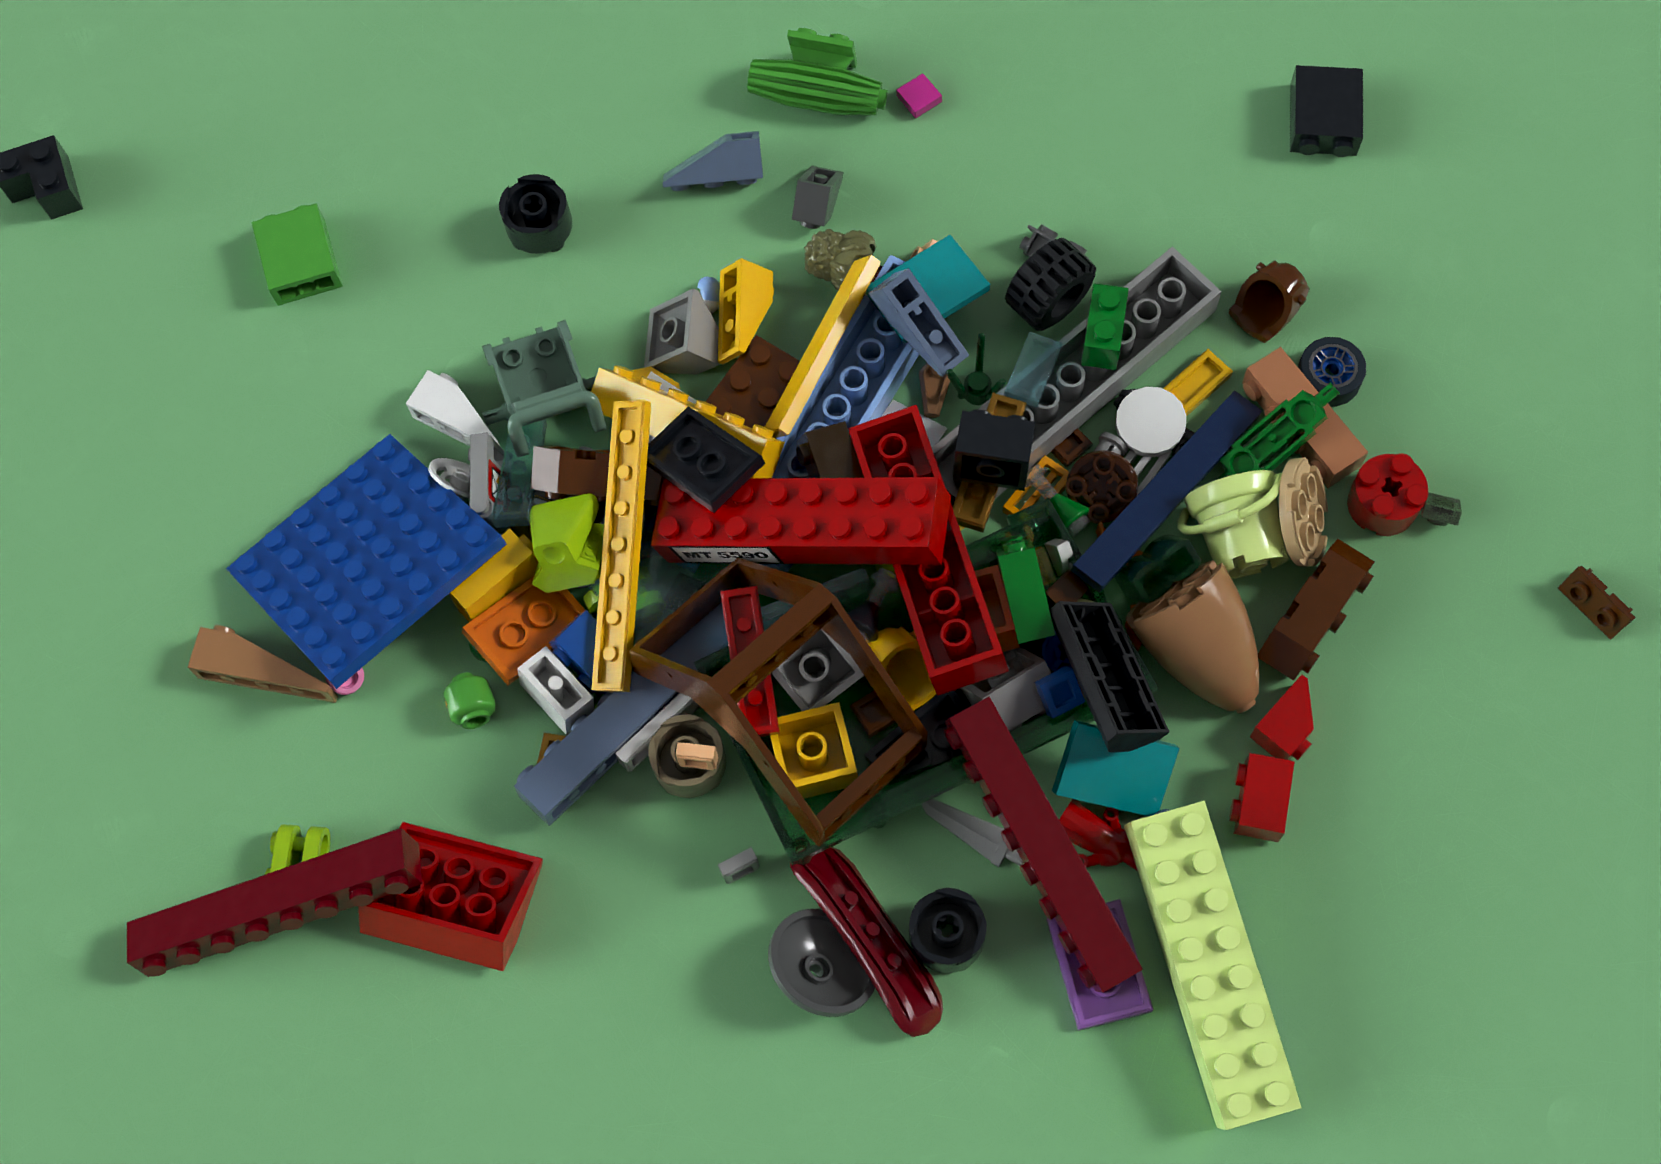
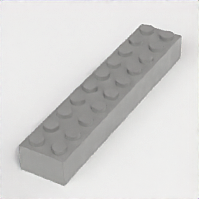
M1171 247L1124 286L1129 288L1116 370L1081 365L1088 322L1087 317L996 393L1027 402L1023 417L1028 421L1036 422L1028 470L1216 311L1222 291L1175 248ZM990 399L978 409L986 411ZM960 424L932 447L945 488L951 495L950 502L952 508L962 482L953 480L955 449ZM999 487L995 499L1007 488Z

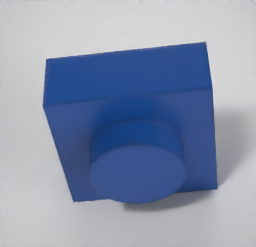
M1068 666L1034 682L1045 711L1051 718H1055L1085 702L1074 671Z

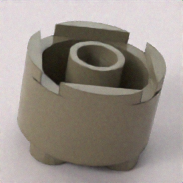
M691 714L671 717L661 724V727L649 742L648 756L651 767L658 782L667 793L683 798H695L710 792L720 785L726 769L725 750L718 731L702 718ZM677 742L715 746L718 754L717 769L706 770L681 767L676 757Z

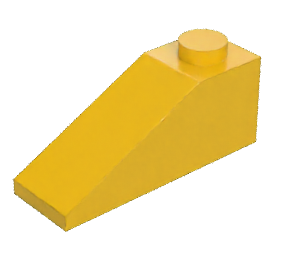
M743 258L720 270L718 363L725 364L745 353L773 302V271Z

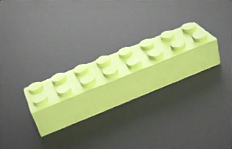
M1205 800L1124 825L1216 1127L1229 1130L1302 1108Z

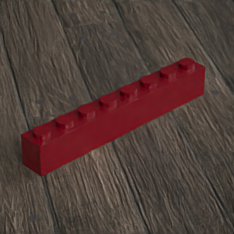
M990 696L946 720L945 723L948 728L944 730L948 742L954 750L960 748L967 761L963 764L967 776L973 784L979 782L986 796L982 797V802L992 818L998 816L1005 830L1000 833L1005 844L1011 852L1017 850L1024 864L1019 866L1028 884L1030 886L1036 884L1043 898L1039 899V904L1049 920L1055 918L1062 931L1058 934V938L1069 955L1074 952L1081 965L1077 968V972L1088 989L1093 987L1096 992L1104 993L1142 971L1143 968Z
M402 828L129 921L127 922V964L147 977L160 976L165 974L167 970L182 965L196 964L205 957L217 953L231 952L235 947L250 942L266 940L270 935L285 930L299 929L305 923L320 918L334 917L338 912L355 906H366L371 904L373 900L391 894H402L408 888L422 884L419 843Z

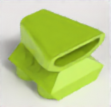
M587 493L531 507L529 520L534 555L538 560L532 581L533 586L545 593H551L594 584L600 578L604 524L594 523L599 509V503L595 495Z

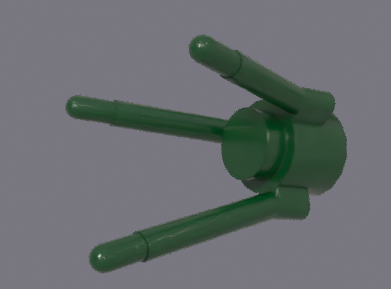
M979 333L975 372L967 375L964 386L952 369L946 371L948 378L958 391V398L966 399L972 405L986 403L991 398L992 393L999 392L1006 384V380L1002 378L991 388L990 377L983 373L984 333Z

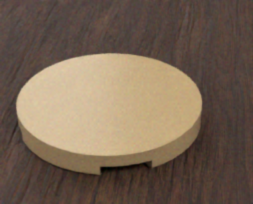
M1306 457L1294 458L1286 463L1280 480L1279 517L1286 550L1295 565L1299 567L1316 566L1323 558L1328 539L1326 535H1322L1325 524L1324 512H1328L1326 491L1316 465L1310 466Z

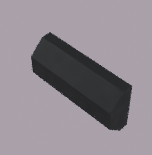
M1059 601L1050 608L1054 629L1108 751L1130 752L1166 736L1169 733V729L1112 604Z

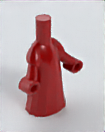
M1072 799L1059 821L1073 844L1093 853L1090 856L1078 854L1085 867L1088 868L1096 865L1110 867L1124 862L1138 871L1126 831L1121 828L1119 823L1118 810L1107 807L1102 815V820L1084 807L1078 800ZM1107 813H1112L1113 817H1109Z

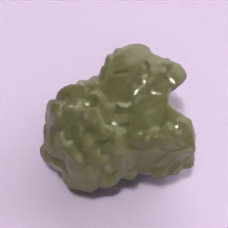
M826 229L823 232L819 231L811 237L812 240L804 247L806 251L805 270L818 279L831 281L835 289L839 290L853 262L871 254L873 255L876 249L875 240L871 235L861 230H852L846 234L834 232L832 229Z

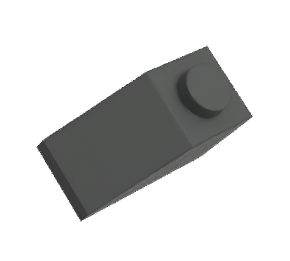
M811 166L797 181L792 220L800 221L802 226L812 229L825 226L831 219L844 172Z

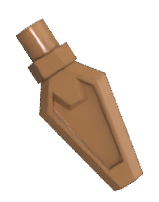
M926 363L919 371L924 416L937 418L940 416L950 379L947 374L940 376Z

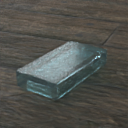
M1029 332L1006 386L1004 396L1027 402L1028 405L1038 408L1063 343Z

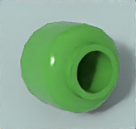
M469 672L458 674L453 677L452 682L447 685L443 692L450 720L464 729H475L487 724L496 710L489 682L482 676L473 675Z

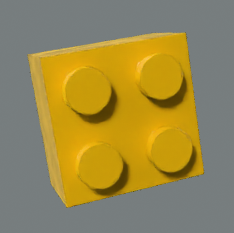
M839 702L778 717L780 734L770 735L775 758L804 799L845 789L858 777Z

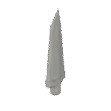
M915 791L927 815L991 861L990 863L1000 867L1006 858L1018 866L1023 864L1017 850L1011 852L1005 844L1000 833L1005 829Z

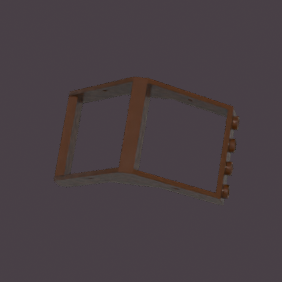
M737 558L629 650L632 670L637 675L691 697L746 749L807 836L819 847L914 760L927 745V730L837 597L821 583ZM757 586L759 594L794 605L713 677L660 656L722 603L720 591ZM822 629L851 655L904 735L823 810L815 815L740 710L737 703Z

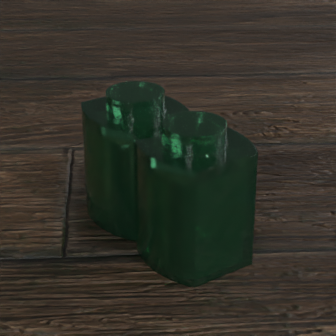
M1170 534L1163 535L1153 540L1145 548L1142 555L1132 557L1114 578L1126 597L1143 603H1149L1162 597L1169 590L1173 582L1190 576L1198 568L1202 560L1189 539Z

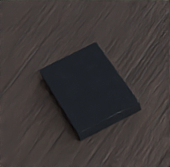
M689 406L648 444L647 466L713 513L765 464L760 454Z

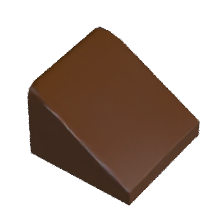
M1067 570L1045 592L1049 608H1052L1059 601L1077 602L1088 591V586L1071 570Z

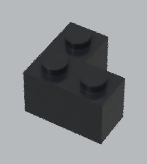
M54 135L0 152V188L12 203L36 196L37 201L51 220L83 209L69 157Z

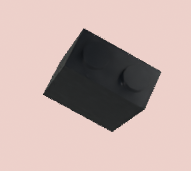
M1296 65L1290 84V152H1298L1304 155L1317 153L1334 154L1338 157L1357 156L1363 140V69Z

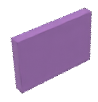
M1121 900L1106 902L1138 959ZM1055 918L1052 920L1046 919L1078 1031L1153 1011L1142 971L1104 993L1096 992L1093 987L1088 989L1077 972V968L1081 966L1074 952L1069 955L1058 938V934L1062 932Z

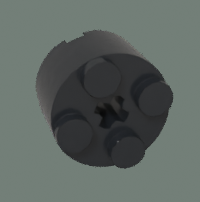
M540 174L522 176L517 179L518 182L509 188L508 185L501 194L499 211L513 246L518 250L535 254L561 250L572 229V216L563 189L550 177Z
M955 888L938 889L920 899L914 906L909 922L910 945L921 962L934 971L941 973L963 971L973 964L981 954L986 937L987 923L982 909L971 895ZM946 924L953 925L954 933H951L949 937H943L942 930H940L944 929Z

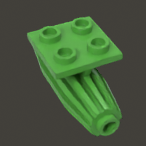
M798 28L797 31L788 30L787 37L793 59H753L751 62L747 80V92L782 105L835 115H877L878 109H885L888 90L882 89V82L847 70L848 67L856 68L857 58L854 41H850L845 35L830 34V37L817 35L816 31L808 28Z

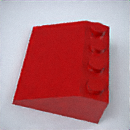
M402 822L399 828H402L419 843L422 884L408 888L402 894H391L373 900L369 905L358 906L360 933L504 971L517 943L543 864V858Z

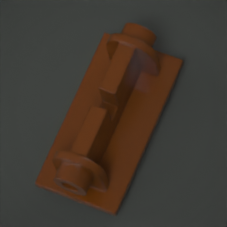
M1578 566L1558 589L1611 640L1636 618L1631 613L1633 609L1627 607L1614 593L1609 596L1605 592L1608 587L1592 573L1593 570L1591 568L1586 570L1583 566Z

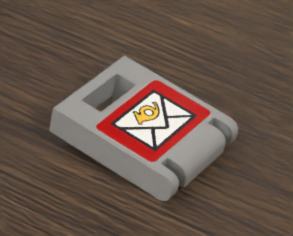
M488 432L471 434L470 448H468V460L470 461V509L472 508L502 535L510 529L508 512L512 506V459Z

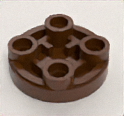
M1101 450L1090 452L1076 461L1068 474L1065 488L1069 499L1089 507L1090 511L1085 517L1086 519L1095 524H1099V522L1103 524L1114 521L1134 500L1138 493V478L1133 466L1124 457L1111 451Z

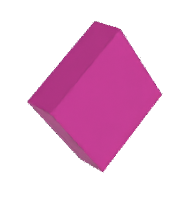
M923 73L896 89V96L915 119L942 102V95Z

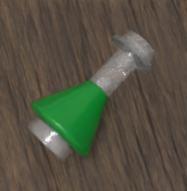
M1037 464L1028 471L1025 487L1033 484L1047 501L1055 535L1061 536L1064 534L1071 540L1091 523L1087 517L1090 509L1058 494L1044 477L1048 469L1046 467L1042 468Z

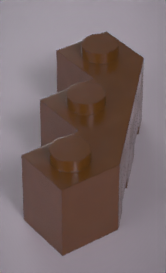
M534 446L531 489L545 491V497L551 499L567 498V494L582 495L591 493L596 496L598 502H606L610 449L583 450L564 446ZM648 466L646 469L644 500H646L647 505L658 506L663 479L665 478Z
M1337 539L1323 556L1312 576L1308 578L1296 595L1285 615L1281 617L1260 649L1258 658L1293 681L1301 671L1308 674L1320 657L1314 651L1329 630L1335 634L1346 619L1347 615L1342 613V610L1356 591L1363 594L1374 576L1369 573V570L1375 561Z

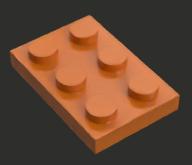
M533 576L463 626L462 634L509 686L519 678L517 669L545 646L552 652L554 649L548 643L578 614L585 611L584 607L568 589L545 593L532 585Z

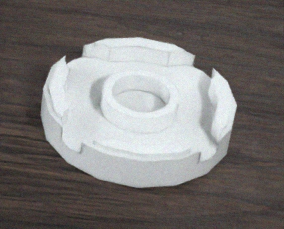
M1143 387L1132 391L1122 400L1116 413L1115 429L1118 437L1134 453L1140 456L1156 457L1169 453L1180 442L1186 429V413L1182 403L1173 393L1160 387Z

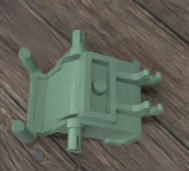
M566 320L557 322V327L543 331L542 327L535 328L536 334L510 341L509 337L503 338L504 344L491 347V344L482 346L488 365H493L505 400L501 407L482 413L487 426L507 419L508 432L518 458L529 455L528 445L522 429L523 426L586 406L595 433L606 430L600 401L591 392L596 376L586 380L581 378L569 340H572V336Z

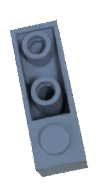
M759 131L723 135L665 173L663 176V187H671L673 191H683L690 189L691 185L704 184L706 188H716L723 186L726 181H737V184L740 185L756 183L757 179L763 178Z

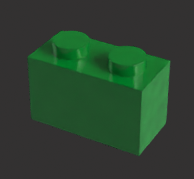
M1093 284L1081 362L1082 366L1111 370L1117 369L1129 288Z

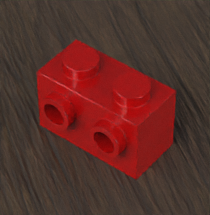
M1249 753L1244 764L1238 763L1234 784L1241 786L1239 800H1232L1229 821L1235 822L1233 834L1273 842L1281 840L1285 834L1295 761Z

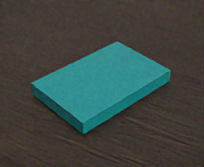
M948 235L870 283L865 294L882 314L868 293L892 274L909 268L945 319L990 291V283L954 238ZM889 323V325H890V326L892 327V329L896 332V334H897V335L899 336V338L903 341V343H904V344L907 343V341H906V340L898 333V331Z
M1074 720L1052 792L1059 796L1145 816L1155 815L1160 810L1180 748L1175 744L1158 740L1130 752H1109L1097 725Z

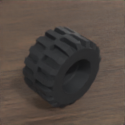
M1055 239L1034 252L1018 269L1005 295L1006 303L1036 331L1046 330L1063 320L1085 297L1095 278L1096 267L1067 239Z

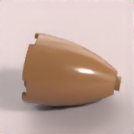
M1209 561L1172 578V583L1160 589L1154 597L1152 594H1148L1128 612L1126 621L1142 645L1174 679L1192 693L1228 712L1236 711L1237 713H1243L1256 704L1255 698L1259 694V662L1254 633L1238 589L1223 563L1217 565L1215 561Z

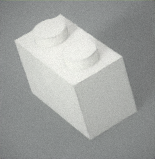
M547 646L517 668L520 685L566 736L572 732L571 727L578 718L585 714L589 716L594 711V697Z

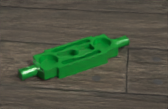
M1329 383L1315 396L1302 390L1290 401L1287 399L1231 445L1233 449L1220 459L1225 472L1217 479L1248 471H1273L1316 434L1315 429L1328 419L1323 407L1339 395V391L1334 388L1332 383ZM1286 411V413L1281 418H1279L1275 423H1271L1281 413ZM1305 432L1304 435H1302L1298 440H1296L1291 446H1289L1285 451H1283L1279 456H1277L1266 467L1261 468L1262 465H1264L1268 460H1270L1274 455H1276L1281 449H1283L1287 444H1289L1293 439H1295L1300 433ZM1258 434V437L1256 439H1254L1246 447H1243L1249 440H1251L1255 435Z

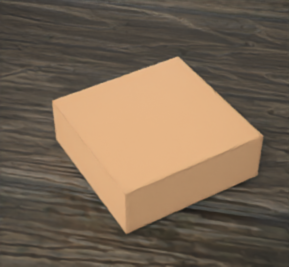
M677 742L676 757L681 767L706 770L717 769L718 754L715 746Z

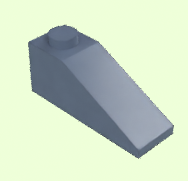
M909 268L892 274L868 293L887 321L940 376H944L948 369H953L969 356L964 346Z

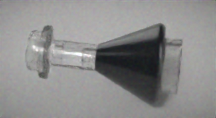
M879 569L878 572L872 574L871 580L875 586L867 600L847 613L867 643L878 639L879 607L888 592H896L899 588L896 575L887 569Z

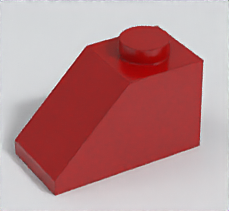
M1302 674L1255 726L1250 735L1252 740L1275 758L1290 760L1294 757L1298 761L1312 745L1307 740L1314 730L1308 678Z

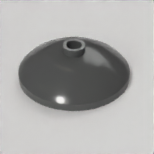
M822 909L797 911L786 917L774 931L768 948L770 970L778 987L794 1004L816 1015L839 1017L855 1012L871 997L875 990L873 983Z

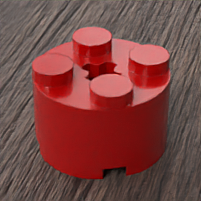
M1382 454L1375 456L1362 465L1351 485L1347 499L1349 513L1358 526L1363 529L1366 527L1376 532V535L1393 536L1402 533L1414 522L1428 498L1427 479L1420 467L1407 454Z

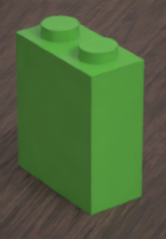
M317 203L301 205L294 210L277 215H267L260 220L251 222L268 290L278 306L343 287L326 222Z

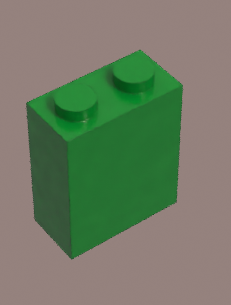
M1022 535L1000 540L1001 546H996L994 549L1018 644L1054 636L1055 631L1032 541L1030 539L1024 540Z

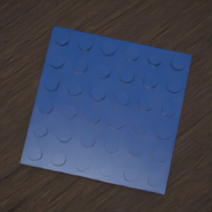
M389 434L226 569L337 689L507 545V543L494 528L472 508L470 509V506L451 489H446L437 483L430 475L428 468Z

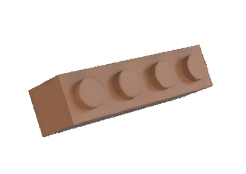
M1281 347L1249 366L1242 381L1246 395L1252 401L1258 402L1264 410L1265 417L1286 399L1290 401L1302 390L1313 396L1319 393ZM1326 404L1323 408L1328 419L1315 429L1316 434L1294 453L1300 454L1302 458L1306 457L1310 466L1316 465L1324 485L1329 488L1359 469L1368 451L1330 405ZM1286 411L1281 413L1271 423H1275L1279 418H1281L1286 413ZM1305 432L1300 433L1295 439H1293L1288 444V446H1291L1296 440H1298L1302 435H1304Z

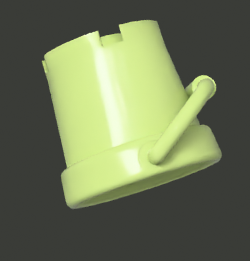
M1271 470L1248 471L1217 479L1194 489L1187 494L1184 500L1187 507L1182 509L1179 516L1178 530L1185 535L1202 533L1212 560L1217 565L1223 563L1231 579L1261 573V568L1268 565L1267 560H1270L1272 568L1282 565L1289 560L1282 536L1276 498L1279 494L1282 473L1275 474ZM1189 515L1196 519L1199 525L1187 526Z

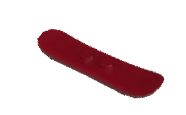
M814 845L800 850L790 858L791 870L847 943L870 978L895 1023L904 1033L912 1037L928 1034L941 1021L943 1013L942 995L932 975L890 919L856 866L839 849L830 845H821L820 847Z

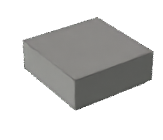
M752 847L718 864L726 884H731L758 870L760 867Z

